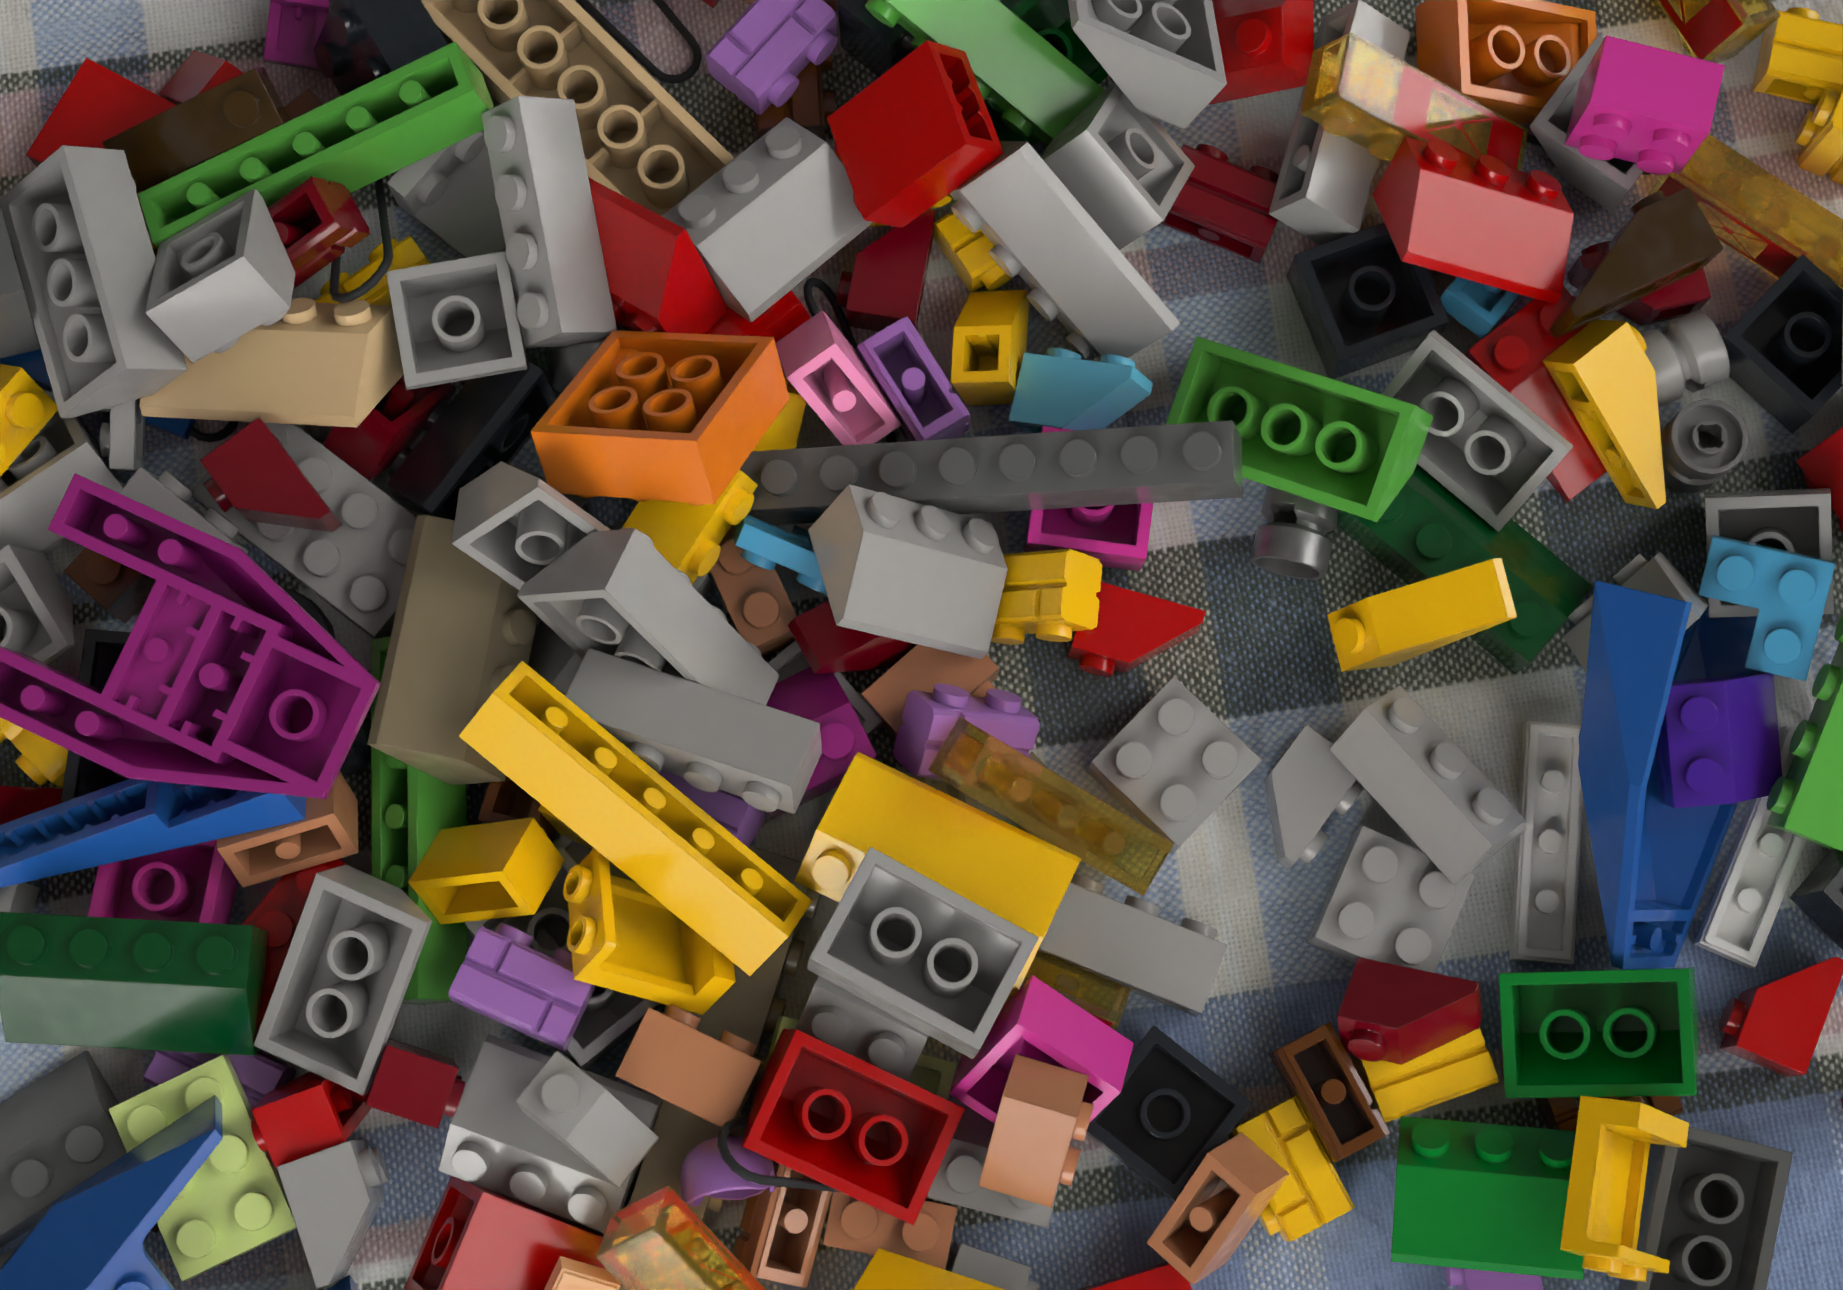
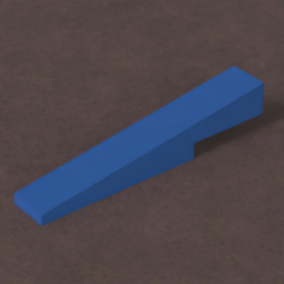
M127 779L0 825V888L305 820L306 797Z

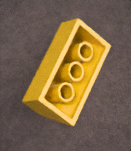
M857 752L815 831L794 881L834 901L840 902L867 851L872 847L1039 937L1013 986L1020 989L1082 858Z

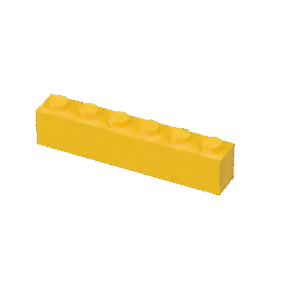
M521 661L498 686L459 735L462 740L749 976L790 936L812 903L810 898L524 661Z

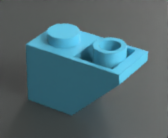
M1048 348L1046 355L1024 352L1008 421L1026 434L1041 433L1042 426L1069 430L1104 429L1151 394L1153 382L1135 368L1136 363L1133 360L1118 355L1103 354L1101 355L1100 362L1081 360L1082 356L1080 354L1062 348Z

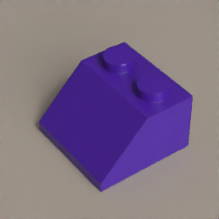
M1765 672L1672 682L1656 747L1661 803L1676 809L1738 803L1769 796L1775 781L1782 776L1773 674Z

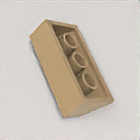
M306 297L292 299L291 308L278 322L270 326L261 324L242 335L228 350L222 353H215L213 351L194 363L184 354L188 370L155 394L141 398L139 407L144 417L253 422L260 417L264 423L357 428L403 376L392 306L369 305L367 301L360 299L340 304L315 303L313 299Z

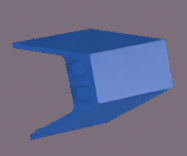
M1595 580L1582 725L1579 732L1578 768L1611 966L1622 970L1674 967L1738 803L1674 809L1660 802L1656 747L1673 681L1765 673L1745 668L1757 616L1709 618L1708 606L1700 618L1686 629L1692 605L1691 602Z
M212 1096L55 1200L0 1268V1290H175L146 1252L143 1241L223 1139L222 1103L217 1096ZM348 1275L327 1290H357V1286L352 1277Z

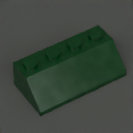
M1418 464L1412 476L1378 522L1341 511L1338 517L1337 526L1407 585L1490 559L1502 558L1517 617L1470 635V637L1515 675L1532 661L1566 621L1592 586L1511 518L1498 532Z
M0 912V1014L5 1042L257 1056L258 1047L253 1045L260 1029L269 932L252 925Z

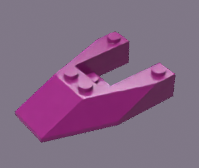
M75 473L47 530L145 574L156 581L103 690L27 654L0 646V717L130 779L327 799L381 683L242 549Z

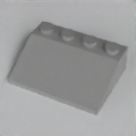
M1068 0L1073 31L1133 106L1148 117L1155 120H1163L1185 130L1227 85L1212 0Z

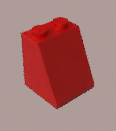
M451 1176L404 1289L544 1290L560 1256L608 1270L616 1242L600 1232Z

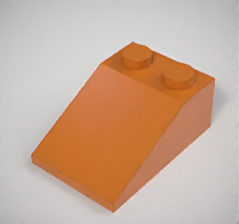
M1426 0L1415 7L1418 72L1511 124H1531L1597 37L1595 11L1543 0ZM1433 87L1427 117L1454 122V117ZM1437 89L1456 119L1459 118L1462 122L1490 118ZM1493 120L1468 123L1466 125L1492 124Z

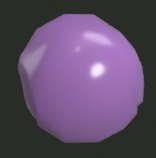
M718 1136L704 1140L692 1149L681 1166V1202L684 1205L690 1204L692 1207H698L704 1196L724 1200H742L759 1195L767 1188L769 1192H774L776 1186L760 1185L747 1181L734 1173L721 1157L717 1146ZM727 1136L729 1151L741 1166L757 1174L775 1176L772 1160L742 1147L743 1137Z

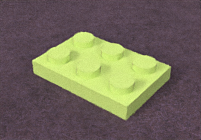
M221 1055L109 1108L117 1131L128 1153L212 1096L216 1095L222 1103L223 1139L157 1221L181 1281L190 1280L297 1228L278 1169L274 1166L269 1152H263L254 1139L251 1128V1119L254 1116L252 1108L229 1055Z

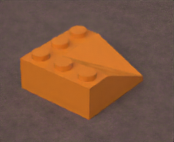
M613 330L530 432L546 482L561 494L578 495L583 498L596 496L631 498L639 502L660 500L686 502L690 505L715 504L790 398L774 337Z

